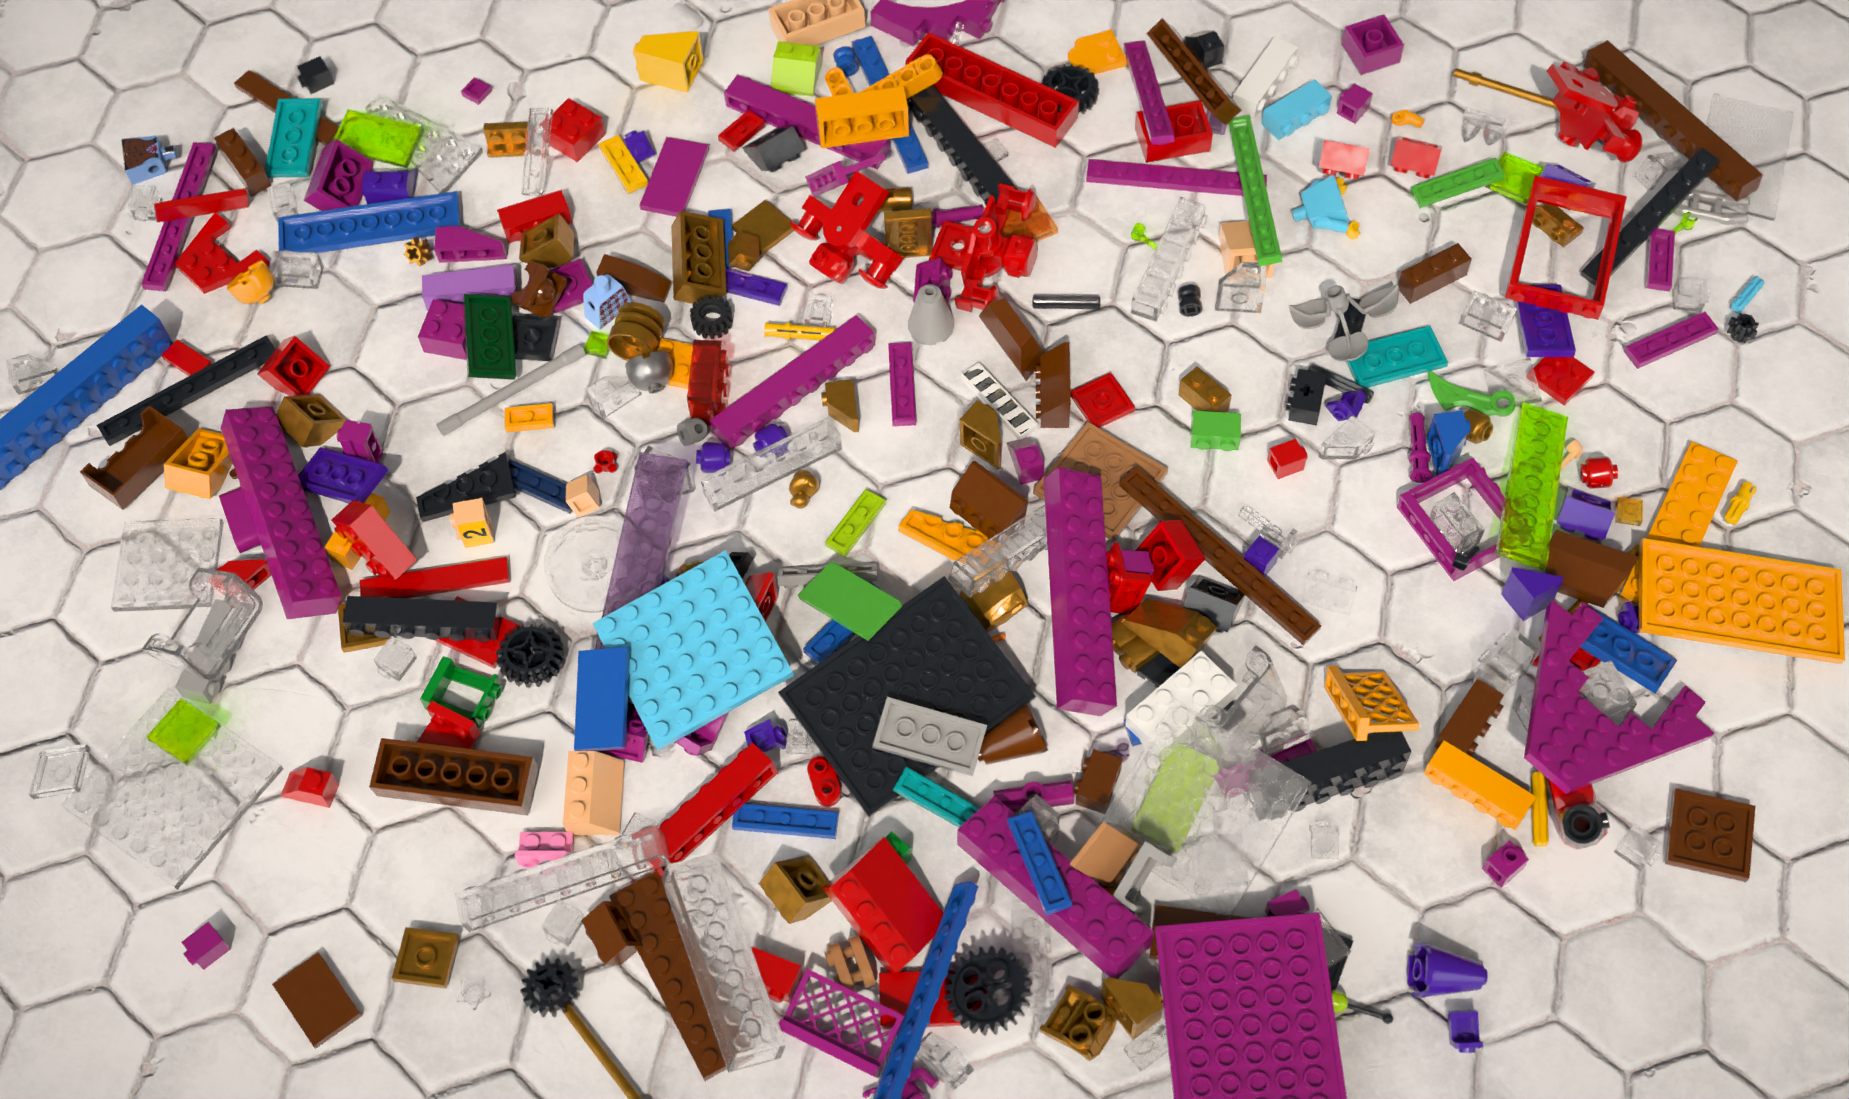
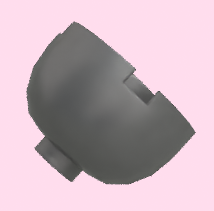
M650 352L651 357L644 359L642 355L630 359L625 364L626 374L634 387L642 391H649L650 394L663 390L662 387L669 383L673 374V363L668 352Z

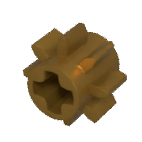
M418 237L411 239V242L404 244L406 250L403 255L409 260V264L417 262L418 266H422L425 264V261L427 262L432 259L430 254L433 248L427 243V239L420 241Z

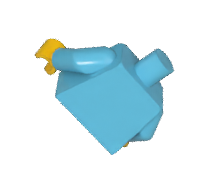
M1333 175L1327 179H1316L1301 193L1304 205L1292 210L1296 222L1308 218L1313 229L1346 232L1350 239H1357L1361 233L1357 231L1360 227L1357 221L1351 222L1350 225L1347 223L1349 222V217L1342 195L1346 193L1348 186L1343 185L1344 179L1342 177L1335 179Z

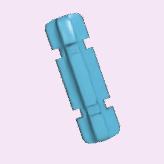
M1758 276L1753 277L1750 283L1739 293L1738 297L1734 299L1730 306L1731 310L1741 313L1763 287L1764 280Z

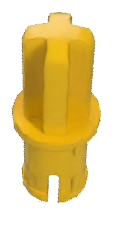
M1743 482L1736 496L1730 499L1731 505L1724 515L1727 524L1736 525L1744 511L1749 509V502L1757 491L1756 486H1753L1751 491H1749L1753 485L1752 483Z

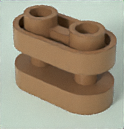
M858 934L849 937L850 946L843 949L840 948L838 942L827 945L829 951L824 952L829 968L835 967L837 975L833 976L834 982L854 992L853 984L863 981L865 988L876 985ZM854 956L858 971L849 973L845 959Z

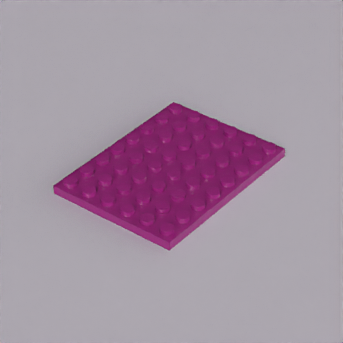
M1320 913L1155 926L1174 1099H1347Z

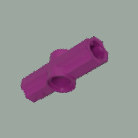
M1071 780L1047 784L1029 782L1024 787L993 791V797L995 796L1013 812H1028L1032 810L1033 813H1037L1043 808L1074 804ZM1035 794L1040 798L1034 801L1030 800L1028 796Z

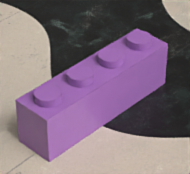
M514 265L422 275V298L427 311L433 299L463 304L464 294L510 297L513 291H518V278Z

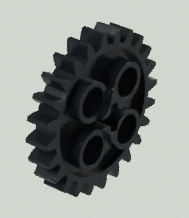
M981 946L979 947L978 955H975L970 950V958L968 960L962 956L960 957L962 963L960 967L952 965L956 971L955 975L948 974L946 976L952 982V984L944 985L945 990L950 993L944 996L946 1002L951 1003L947 1006V1009L950 1013H954L952 1018L956 1022L961 1021L960 1025L963 1029L969 1027L973 1034L980 1028L983 1036H986L988 1029H991L997 1035L998 1027L1000 1026L1005 1031H1008L1007 1023L1009 1021L1017 1025L1015 1016H1025L1021 1007L1030 1006L1028 1000L1025 999V997L1033 995L1032 991L1026 988L1033 984L1031 979L1027 977L1030 973L1026 967L1022 968L1024 963L1020 958L1016 960V956L1012 951L1007 955L1003 947L997 953L996 949L990 946L988 953H986ZM1005 970L1001 978L994 979L998 971ZM978 976L976 983L968 985L972 977ZM1009 996L1005 1004L998 1005L1002 997ZM982 1002L978 1010L972 1011L975 1003Z

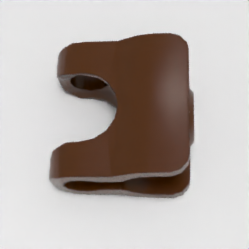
M529 260L525 268L529 273L528 283L521 291H513L510 296L511 302L539 317H549L567 284V279L550 271L545 265Z

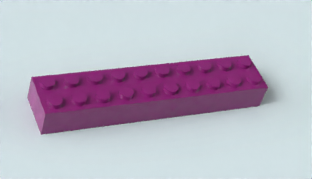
M273 406L226 409L221 424V431L286 619L335 614L342 596Z
M1058 467L1044 478L1057 709L1102 716L1117 707L1101 476Z

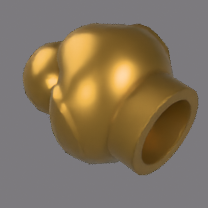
M799 470L794 474L789 485L790 494L793 496L790 504L798 509H803L808 505L809 498L819 491L818 479L811 472Z

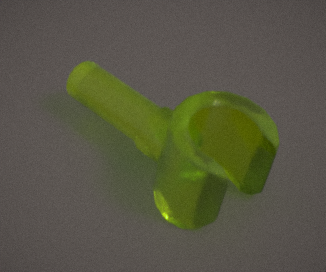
M1686 212L1680 224L1671 231H1675V234L1683 229L1691 230L1698 218L1690 220L1688 218L1691 212Z
M1136 223L1132 229L1131 238L1134 241L1141 240L1156 251L1159 246L1144 235L1146 232L1145 226Z

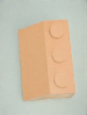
M597 751L568 752L563 825L566 832H573V835H620L625 765L623 760Z

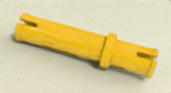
M765 322L764 337L785 338L788 341L791 338L822 340L835 331V327L792 325L791 322H786V324ZM778 330H794L797 333L778 332ZM802 331L821 332L822 334H805Z

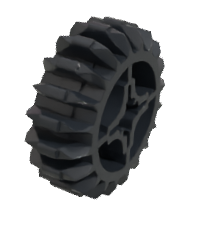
M1063 63L1061 68L1055 66L1053 70H1048L1042 79L1043 85L1078 100V113L1080 112L1085 115L1086 110H1091L1097 102L1099 95L1098 79L1095 78L1094 73H1090L1088 68L1082 69L1081 64L1077 67L1073 63L1070 66H1066ZM1060 103L1058 104V107H1057V112H1058V113H1061V105H1060Z
M532 621L530 627H526L522 623V629L517 630L513 627V634L505 633L506 641H499L501 649L497 650L496 655L498 657V667L501 668V674L506 676L510 683L515 681L518 687L525 683L527 688H530L531 684L535 683L539 687L542 680L549 683L550 675L557 677L556 669H562V661L565 660L563 652L565 648L563 643H561L560 636L555 634L554 629L551 627L547 629L543 623L537 627L536 623ZM536 642H542L548 645L550 648L538 646ZM512 661L524 664L525 669L515 666Z

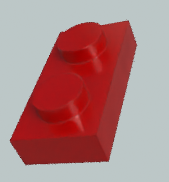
M748 110L718 134V139L735 152L765 127V121L751 110Z

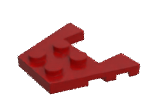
M217 212L211 216L174 263L177 269L203 294L228 285L232 279L241 272L245 273L250 270L248 267L262 260L268 268L271 267L269 260L257 249L237 263L214 242V240L231 229L229 224Z

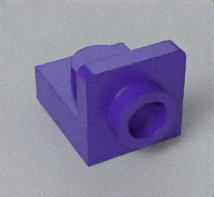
M1625 602L1618 614L1620 625L1635 634L1641 633L1639 632V605L1632 606L1630 602Z
M771 719L744 731L747 745L749 746L753 743L763 753L776 746L783 750L788 748L786 729L783 725Z

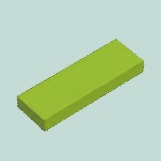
M865 489L827 538L825 546L846 558L886 505V500Z

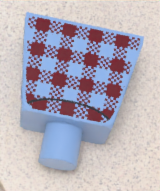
M609 274L605 276L600 275L595 278L594 284L583 294L584 316L601 330L616 318L620 306L632 301L624 287Z

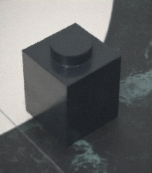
M321 56L297 66L300 74L297 76L301 87H306L310 94L334 84L330 71Z

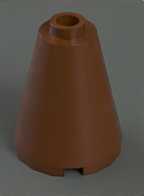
M1027 704L1018 708L984 735L978 756L979 762L984 761L988 765L1048 751L1039 727Z

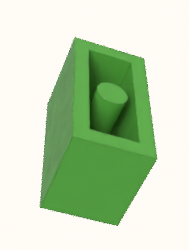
M1193 411L1190 448H1198L1200 450L1221 449L1223 451L1239 450L1241 413Z

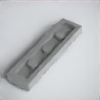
M877 563L839 565L868 583L870 581H877ZM826 566L779 568L777 576L778 586L796 588L799 585H808Z

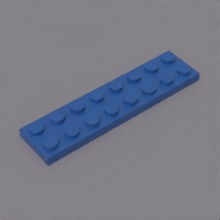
M457 191L278 217L279 254L282 259L410 240L415 237L424 238L435 236L436 227H461Z

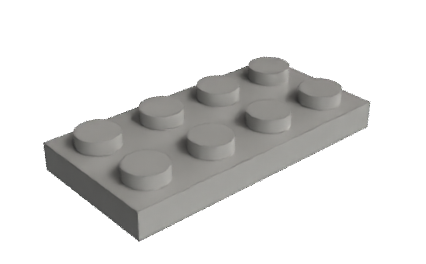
M887 697L873 748L973 776L987 725Z

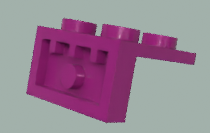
M628 703L626 749L601 750L597 752L643 763L646 758L647 737L649 733L634 704Z

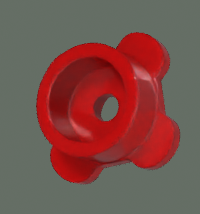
M608 450L596 453L594 455L596 463L593 467L594 472L598 474L601 472L614 473L617 470L615 460L618 458L617 454Z

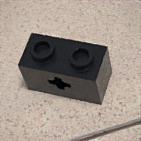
M1298 369L1297 377L1291 378L1289 391L1294 393L1293 397L1288 396L1285 410L1290 411L1288 421L1317 426L1326 373Z

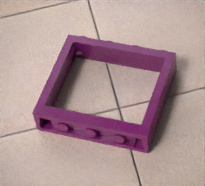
M1474 458L1401 494L1397 504L1398 510L1453 582L1526 544L1532 532L1527 526V521L1522 519L1516 512L1513 503L1507 501L1501 493L1499 486L1492 482L1486 474L1484 467L1481 468ZM1468 479L1512 536L1473 556L1466 570L1462 571L1452 567L1457 555L1456 551L1419 503Z

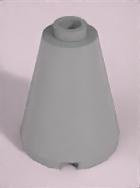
M928 284L922 286L918 291L908 319V330L915 341L931 346L936 345V342L942 340L944 342L951 336L954 320L941 290L935 285Z

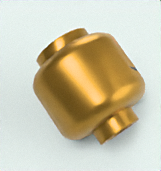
M1475 409L1465 411V419L1469 420L1471 428L1466 440L1474 444L1487 441L1494 427L1491 418Z

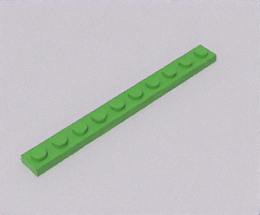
M1250 115L1236 117L1229 122V129L1258 265H1272L1282 262V256Z

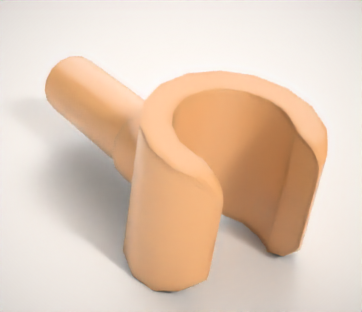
M1577 440L1567 445L1566 450L1569 454L1556 466L1557 470L1561 471L1572 459H1578L1581 456L1583 447Z

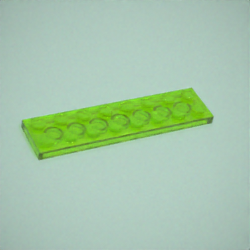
M1524 402L1520 405L1495 555L1544 570L1546 567L1568 422L1567 416Z

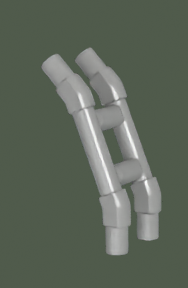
M1693 191L1685 199H1690V205L1680 204L1673 212L1679 216L1705 219L1725 225L1747 223V213H1722V207L1737 208L1738 206H1749L1750 199L1748 196L1737 202L1729 196L1724 197ZM1699 201L1713 204V210L1699 209Z

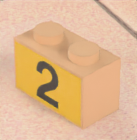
M482 498L453 503L454 513H450L451 525L455 528L457 539H462L465 548L494 543L492 522Z

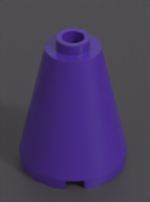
M1417 942L1412 947L1416 948L1414 955H1409L1407 984L1408 986H1413L1415 992L1410 993L1414 997L1424 998L1480 990L1487 983L1488 972L1481 962L1425 942Z

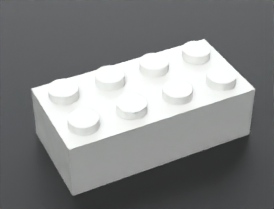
M1200 651L1126 715V727L1162 762L1236 698L1238 685Z

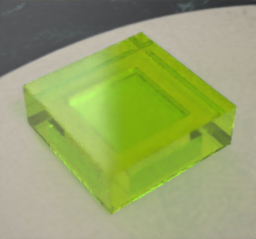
M591 331L583 348L585 354L606 359L610 352L606 344L608 335Z

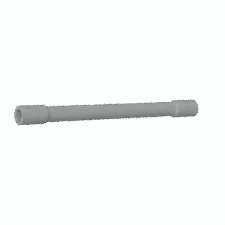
M578 343L553 360L461 412L436 424L437 428L443 436L447 435L486 410L560 368L568 366L586 356L584 349Z

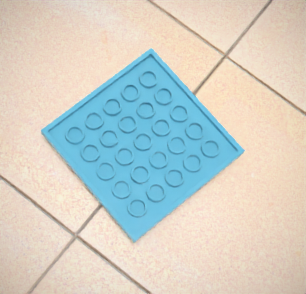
M726 550L592 623L605 648L627 647L630 649L628 694L658 751L794 676L792 669Z

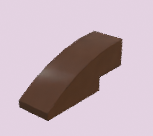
M606 254L603 255L596 271L597 276L609 274L624 287L628 295L665 303L672 286V282L642 266Z

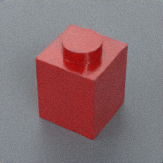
M1293 439L1271 447L1267 461L1277 479H1281L1304 470L1308 456L1305 448L1299 445L1297 439Z

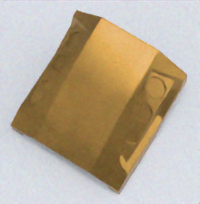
M1002 564L999 565L998 569L959 593V596L964 599L987 632L1006 623L1011 617L1027 607L1028 604L1022 588L1009 569Z
M1067 984L1065 994L1046 1023L1041 1025L1039 1030L1047 1037L1071 1048L1086 1060L1091 1061L1100 1055L1112 1036L1118 1015L1115 1010L1107 1007L1090 994Z

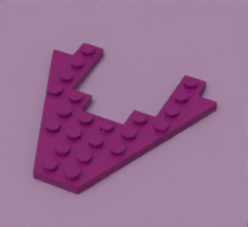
M1552 600L1546 607L1524 759L1567 794L1704 742L1714 735L1710 728L1695 717L1706 702L1686 685L1678 692L1652 728L1647 726L1632 712L1618 726L1578 693L1589 677L1569 660L1603 620V617L1585 602L1571 615Z

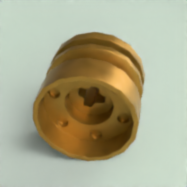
M635 302L624 303L619 308L606 344L616 356L626 361L642 355L643 359L651 357L650 352L656 351L666 322L663 316L650 306Z

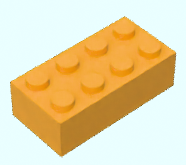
M904 86L815 98L817 128L821 148L909 136L908 105Z

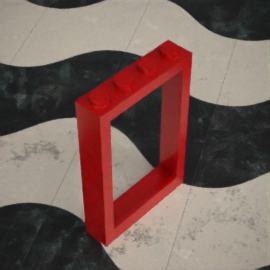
M1535 175L1529 191L1505 298L1598 320L1605 304L1627 196ZM1537 202L1610 219L1593 300L1518 283Z

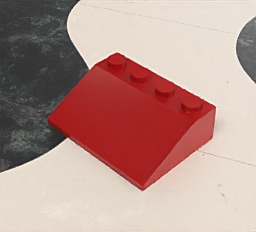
M884 836L822 887L889 973H897L919 954L935 936L943 916L942 910Z

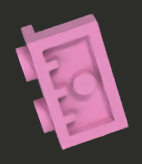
M520 832L519 849L515 851V858L518 864L525 868H536L537 865L562 868L564 865H571L574 842L573 832Z

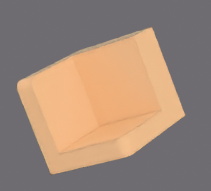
M586 474L566 484V502L579 518L599 509V490Z

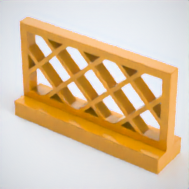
M1337 665L1327 666L1324 688L1356 741H1367L1369 732L1419 730V722L1385 671L1342 673ZM1371 720L1378 721L1379 723H1372Z

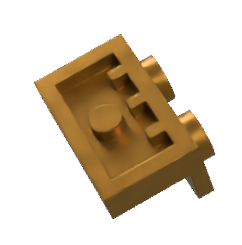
M528 121L484 123L483 131L487 141V156L489 158L531 156L533 138Z
M1544 204L1542 207L1536 205L1532 223L1563 248L1582 234L1584 227L1559 207Z

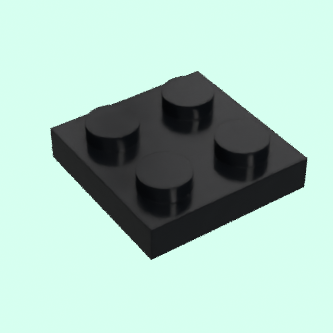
M513 315L515 359L551 361L560 324L558 318Z

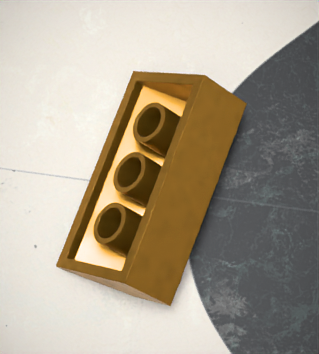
M680 210L671 226L673 300L691 304L696 302L698 304L697 299L701 297L702 300H705V295H709V298H712V295H717V298L725 296L726 274L723 219Z

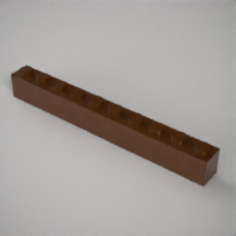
M1607 40L1587 51L1583 67L1585 69L1589 67L1596 69L1599 74V81L1614 94L1621 97L1629 95L1637 101L1635 106L1639 116L1686 158L1690 160L1702 147L1720 159L1719 165L1708 177L1721 187L1726 194L1738 202L1758 190L1763 174L1611 42Z

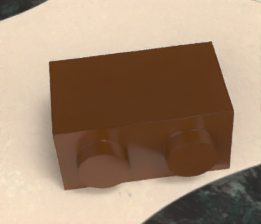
M1093 749L1090 758L1085 757L1081 768V771L1084 772L1082 780L1077 779L1073 789V793L1076 795V805L1105 814L1122 770L1123 759Z
M603 901L581 920L586 929V935L592 940L598 951L597 955L604 965H622L643 947L619 902Z

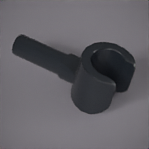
M1474 546L1466 555L1457 553L1452 567L1465 571L1469 561L1480 548Z

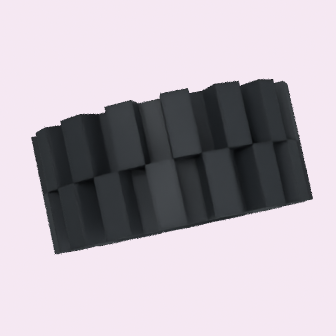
M705 295V300H702L701 297L698 298V304L694 302L692 304L693 308H690L691 323L698 336L702 334V337L707 339L708 335H710V339H714V335L721 338L722 332L726 335L728 329L732 328L733 323L729 302L727 300L724 301V298L721 296L717 299V295H712V298H709V295ZM709 313L720 314V317L714 321L703 320V317Z

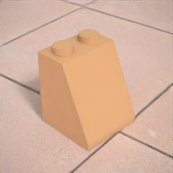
M1230 221L1220 223L1219 243L1226 281L1271 278L1274 264L1258 265L1250 222Z

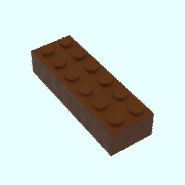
M381 738L369 788L378 797L528 816L539 766L534 758L530 756Z

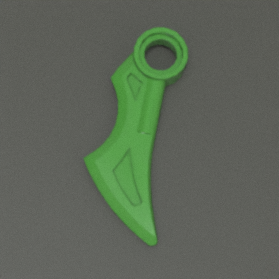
M1428 372L1431 389L1445 411L1454 407L1466 406L1488 416L1497 415L1505 417L1512 414L1515 410V397L1507 390H1500L1493 395H1488L1456 386L1442 379L1434 372ZM1500 399H1507L1510 402L1509 406L1505 408L1498 407L1496 403Z

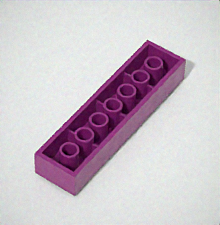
M995 796L992 797L957 829V845L1107 976L1119 979L1151 947L1154 931L1092 878L1070 865L1071 861L1045 839L1072 902V907L1046 916L1007 824V819L1016 816V814Z

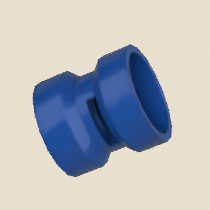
M849 46L837 48L833 53L836 68H840L846 77L853 76L858 71L853 48Z

